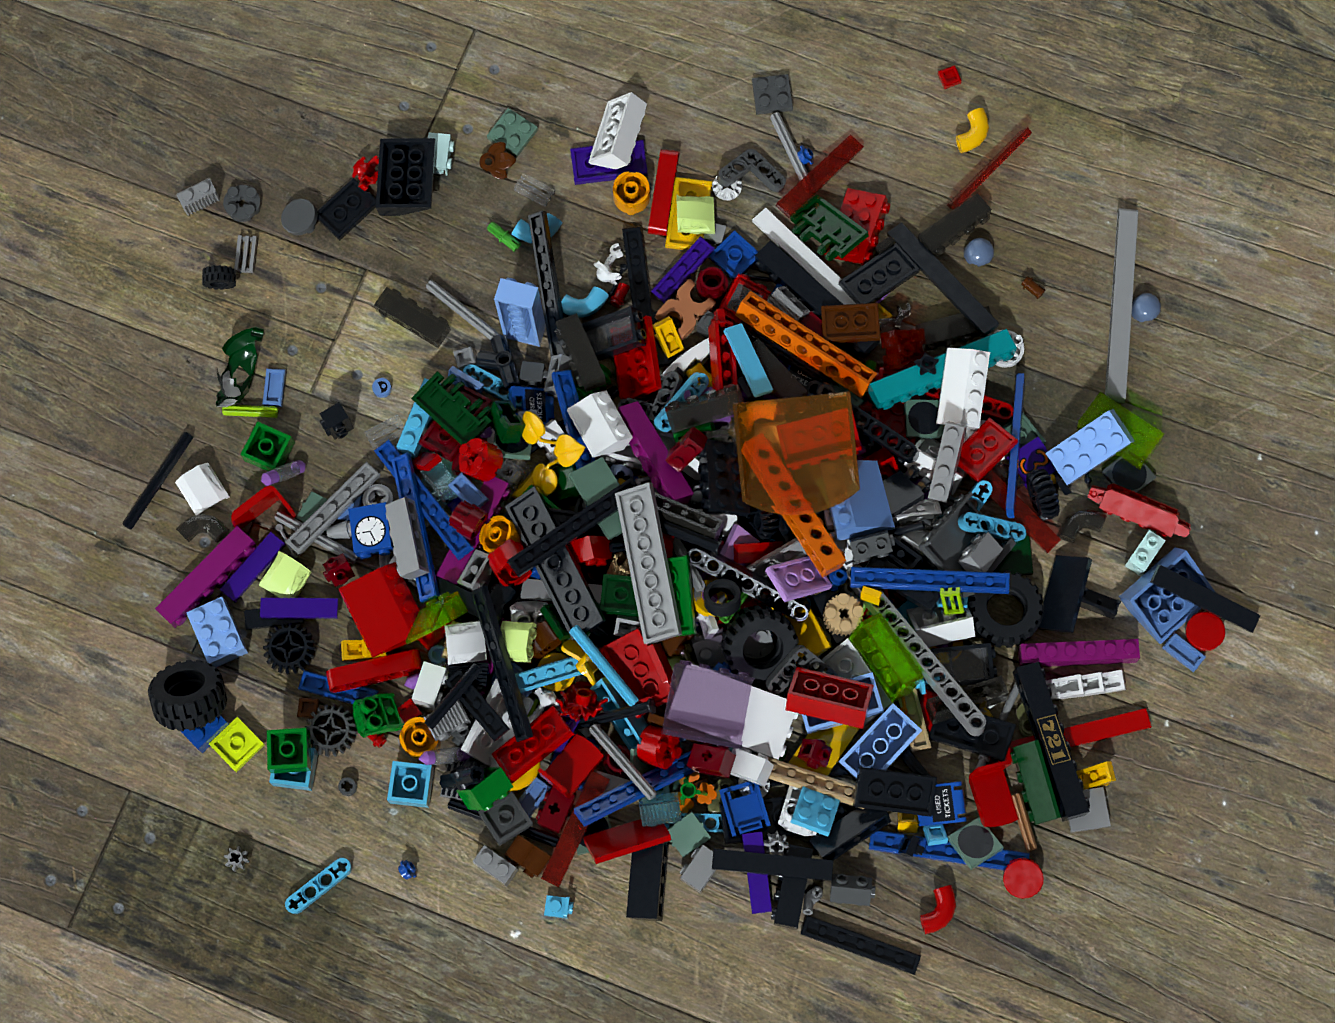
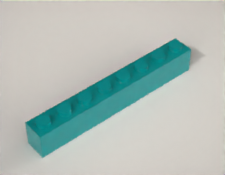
M1005 329L962 346L960 349L990 352L988 368L1001 360L1008 361L1013 358L1017 347L1008 330ZM946 353L934 358L939 359V362L935 365V375L928 372L920 375V368L915 365L870 383L868 393L876 409L880 410L883 408L886 410L897 402L904 403L910 400L912 396L917 394L918 396L924 395L929 389L934 387L935 389L941 388Z

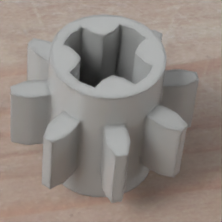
M778 831L775 834L768 833V840L763 841L764 846H768L765 849L766 853L771 852L773 855H784V848H789L788 843L784 842L786 841V835L780 836Z
M240 846L236 850L229 848L230 853L224 855L228 859L225 865L227 867L233 865L232 870L234 872L239 867L244 870V864L250 862L245 857L248 852L243 851L241 853ZM235 855H238V856H239V858H238V859H239V862H238V863H236V862L234 861V860H235V857H234Z

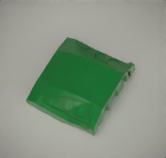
M394 693L376 694L355 700L353 703V718L357 731L363 738L369 735L402 730L404 723L401 722L394 701Z

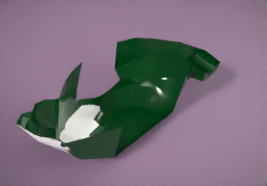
M257 327L245 329L228 339L222 347L224 353L229 356L227 368L221 377L217 369V377L221 386V390L216 395L217 407H228L239 403L249 392L257 361L255 343L256 341L262 342L264 329ZM239 366L249 375L242 386L237 385L236 378H233V373Z

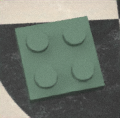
M507 108L488 133L487 139L493 143L505 142V150L517 158L538 131V127Z

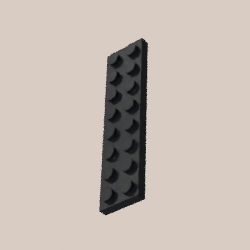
M537 486L532 487L505 506L525 548L558 527ZM568 545L535 566L568 633L570 629L578 625L587 634L606 621Z

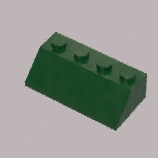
M1039 740L1013 747V752L1010 753L1012 763L1017 764L1018 771L1015 773L1018 783H1022L1024 788L1021 794L1024 803L1028 802L1030 810H1027L1029 821H1033L1034 825L1061 818Z

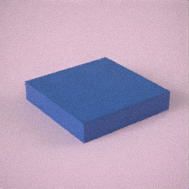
M734 230L709 255V259L733 280L736 275L746 273L755 264V255L758 251Z

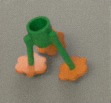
M697 772L679 779V783L682 786L681 792H678L676 798L672 799L674 812L688 813L689 809L694 807V802L691 798L698 795L697 801L700 804H711L712 800L717 798V792L714 790L715 786L702 782L699 786L700 789H697V786L694 784V781H697L700 777Z

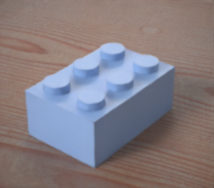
M223 597L186 612L208 663L218 667L248 653L228 604Z

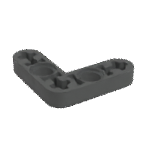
M753 149L744 151L724 166L717 176V182L724 187L732 185L749 171L773 192H781L786 184L785 177L761 154ZM734 165H740L743 170H736ZM759 168H766L769 173L764 174L760 172Z
M675 371L668 372L662 381V388L659 389L653 404L627 398L619 402L618 408L638 401L642 408L647 407L646 415L650 422L654 424L657 414L682 387L683 379ZM666 394H670V399L667 402H663V397Z
M797 645L767 678L765 686L770 693L778 695L791 683L796 667L810 670V665L815 661L819 662V667L813 671L821 673L825 671V673L838 676V674L807 647ZM801 652L804 654V656L800 657L798 656V653ZM791 665L793 667L792 672L784 674V668ZM772 683H778V686H772Z

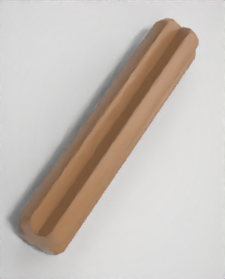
M1017 793L1012 795L1018 816L1017 821L1026 851L1031 852L1037 849V845L1022 795Z

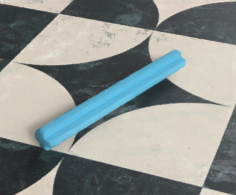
M578 625L570 629L569 633L625 702L629 706L637 703V696Z

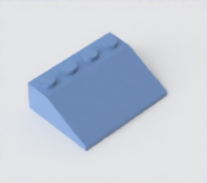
M838 459L820 464L821 478L837 541L886 529L887 531L895 529L877 461Z
M1176 547L1119 596L1128 611L1159 644H1162L1201 608L1150 583L1157 565H1162L1214 591L1189 553L1184 549Z

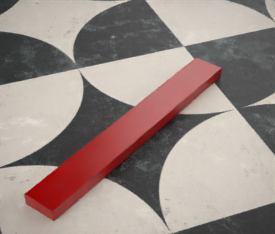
M1145 708L1064 728V737L1072 748L1149 729L1152 726ZM1034 736L1011 741L1005 761L1011 760L1010 753L1013 752V747L1035 741Z

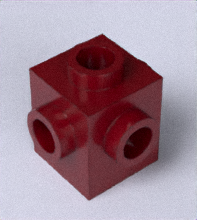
M343 553L328 559L326 563L322 564L326 570L323 572L328 583L332 581L335 587L345 584L349 579L356 576Z
M803 739L797 757L805 761L806 765L810 768L827 767L832 748L827 746L826 742L821 739Z

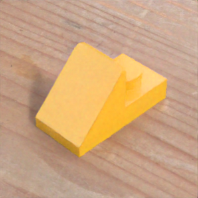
M668 316L653 324L656 332L654 336L667 358L685 350L672 318Z
M1111 761L1076 771L1078 778L1083 782V790L1108 786L1110 782L1116 781Z

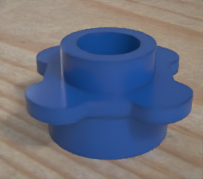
M801 145V150L797 152L799 160L805 165L807 163L814 164L812 160L814 154L811 149Z
M402 860L400 862L401 865L398 867L402 877L406 880L417 877L414 864L410 861Z

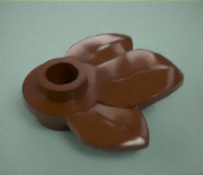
M497 142L491 145L488 153L483 154L479 160L480 167L485 171H490L491 175L496 179L507 178L505 169L510 168L516 162V158L513 155L505 152V142ZM488 158L491 159L492 164L486 165L485 160Z

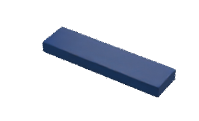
M305 670L298 687L301 691L352 705L357 699H363L379 693L378 690L367 687H358L333 693L329 690L327 676Z

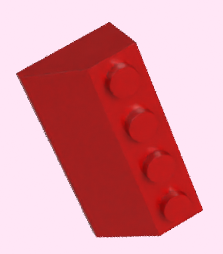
M796 667L788 691L785 710L863 729L874 685Z

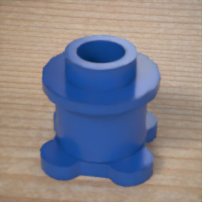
M842 567L827 575L833 585L830 590L833 592L837 591L838 586L843 585L847 581V572Z

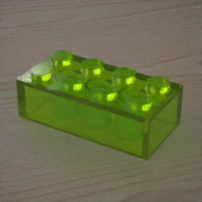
M1100 392L1079 419L1077 429H1082L1107 411L1114 409L1135 440L1116 453V455L1141 470L1162 442L1164 433Z
M880 612L862 621L849 637V640L870 671L873 672L874 677L892 703L910 694L924 678L921 669L916 666L910 653L901 644L899 637L893 632L887 619Z

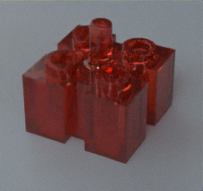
M924 329L892 330L880 333L882 349L886 348V355L883 356L885 371L905 370L916 365L914 361L921 359L924 353H927V351H923L922 344H926Z

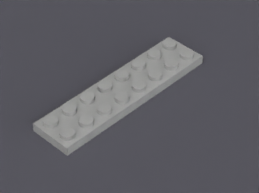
M648 482L615 493L643 642L646 645L682 635L653 483Z

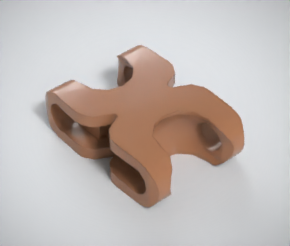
M688 279L678 289L675 300H667L655 316V319L658 321L668 316L679 319L681 327L678 329V335L681 341L694 330L696 320L699 321L707 311L711 312L716 305V301L712 298H708L703 303H696L691 299L690 294L695 286V282L691 279Z

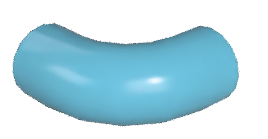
M547 213L550 236L552 237L559 230L562 222L555 216ZM520 219L511 235L527 243H532L530 225Z
M595 286L584 299H576L566 294L561 301L563 313L575 318L589 317L603 307L609 294Z

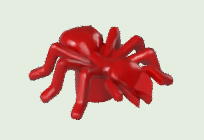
M574 684L571 685L573 702H568L567 695L563 691L560 692V695L563 696L566 707H564L562 700L556 699L562 710L560 716L569 715L571 719H575V722L580 720V711L584 720L587 721L589 716L595 717L597 712L603 709L601 705L608 701V698H604L594 707L596 705L597 693L585 688L576 691Z

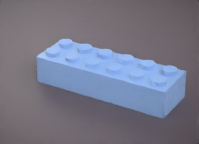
M500 278L494 301L503 335H506L507 339L540 347L546 324L538 287L529 282L525 284L519 283L513 278Z

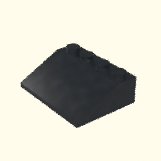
M435 138L380 139L376 209L380 216H400L431 209Z

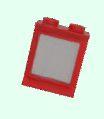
M738 274L734 277L718 309H724L725 317L732 321L733 326L742 323L747 333V330L751 331L753 327L735 316L741 301L750 291L764 300H767L771 292L763 284H756L751 281L749 276Z

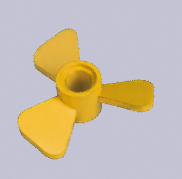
M572 639L567 640L562 644L561 650L578 660L575 665L577 670L586 676L591 685L594 686L596 683L594 673L598 667L576 641H572Z

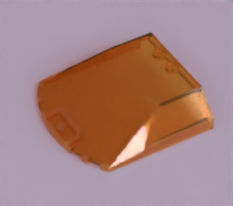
M850 391L732 403L743 502L770 513L805 515L834 507L860 490Z

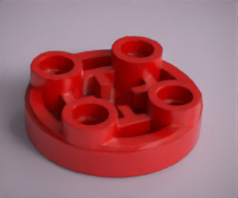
M1210 612L1197 613L1186 624V641L1200 651H1213L1225 638L1226 631L1223 621Z
M1028 858L1012 859L1006 866L1003 873V882L1006 890L1011 895L1026 899L1033 897L1041 890L1044 877L1038 863Z

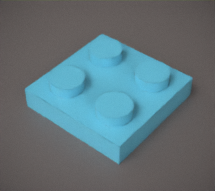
M803 786L790 823L828 837L840 800Z

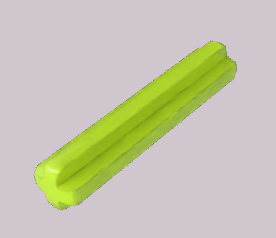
M231 405L222 407L223 415L277 418L279 412L278 408L273 406Z

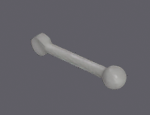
M277 524L276 530L280 532L284 541H286L288 538L283 531V525ZM288 546L291 551V557L297 558L298 554Z

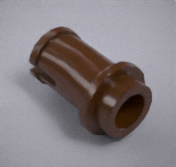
M1027 276L1021 283L1023 289H1027L1039 299L1046 290L1033 281V277Z

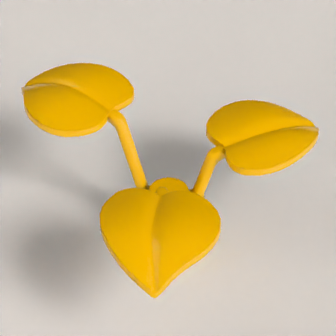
M525 411L522 418L525 423L522 433L524 440L529 444H536L539 440L543 443L556 445L554 454L558 458L548 463L547 466L542 463L538 464L533 471L534 486L539 487L541 493L547 497L555 491L558 483L557 475L550 467L557 462L563 467L572 466L581 457L586 447L567 434L559 436L557 441L543 439L541 436L545 434V426L542 420L533 412Z

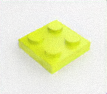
M238 717L209 743L235 772H238L265 746Z

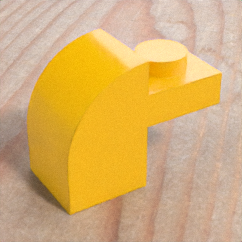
M363 639L341 641L342 661L361 662L386 656L385 652L372 658Z

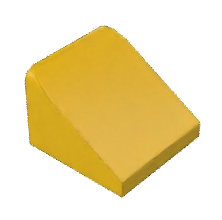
M897 812V831L916 833L918 829V815Z

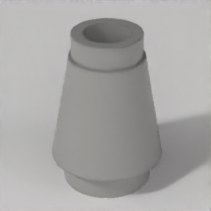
M346 520L328 527V538L351 539L350 521Z

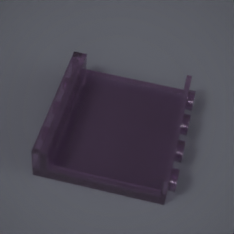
M684 660L674 663L661 734L741 749L743 742L741 739L754 678L750 677V673L738 671V675L731 674V670L719 668L718 671L711 670V666L699 664V667L691 666L692 662Z

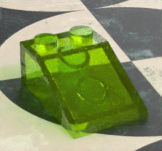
M447 591L438 596V601L434 598L426 602L427 607L419 611L405 642L409 644L467 613L468 610L458 591L452 594Z

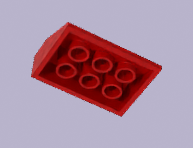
M396 562L380 567L338 589L372 658L419 640L429 631L404 578L400 577L397 572Z

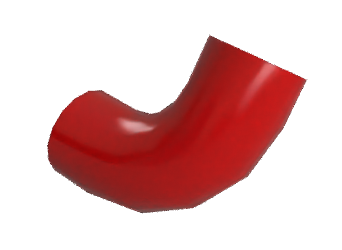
M952 885L933 890L936 899L935 909L920 915L925 935L946 927L952 920L956 910V898Z

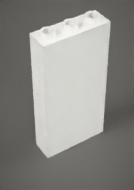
M686 662L665 718L779 760V757H783L786 750L785 740L790 738L793 731L791 723L793 719H797L799 713L785 710L786 698Z

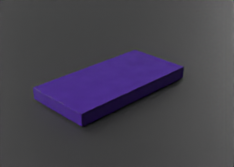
M643 140L635 141L636 145L633 148L630 163L619 169H611L588 163L593 146L571 148L575 185L615 180L621 173L628 171L639 172L644 176H648Z

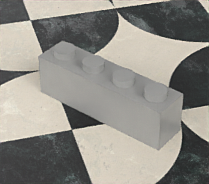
M950 421L945 423L928 495L929 499L946 503L950 501L967 425Z
M403 497L386 504V518L389 521V534L393 541V553L397 560L398 574L402 578L412 580L430 573L415 501Z

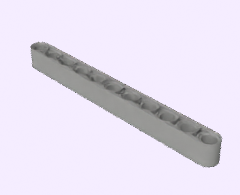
M1119 208L1117 214L1105 384L1106 402L1125 403L1138 224V210Z
M855 564V565L852 566V567H862V566H860V565H858V564ZM851 566L847 569L848 577L846 582L849 587L851 583ZM851 588L860 599L862 588ZM882 592L880 602L883 604L882 607H876L872 603L861 600L966 731L972 736L981 735L986 725L984 715L886 595ZM892 617L895 621L889 622L886 618ZM905 632L907 636L902 637L898 633ZM917 647L919 651L914 652L910 648ZM927 661L930 662L932 665L927 667L924 666L922 663ZM940 676L944 680L939 682L935 680V677ZM952 691L956 696L951 697L947 695V692ZM959 707H967L969 711L962 712ZM979 722L981 726L974 727L971 723Z

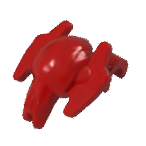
M377 155L367 163H364L365 156H363L353 165L352 177L355 178L358 174V179L360 180L358 187L363 191L368 189V185L377 182L378 171H375V167L379 163Z

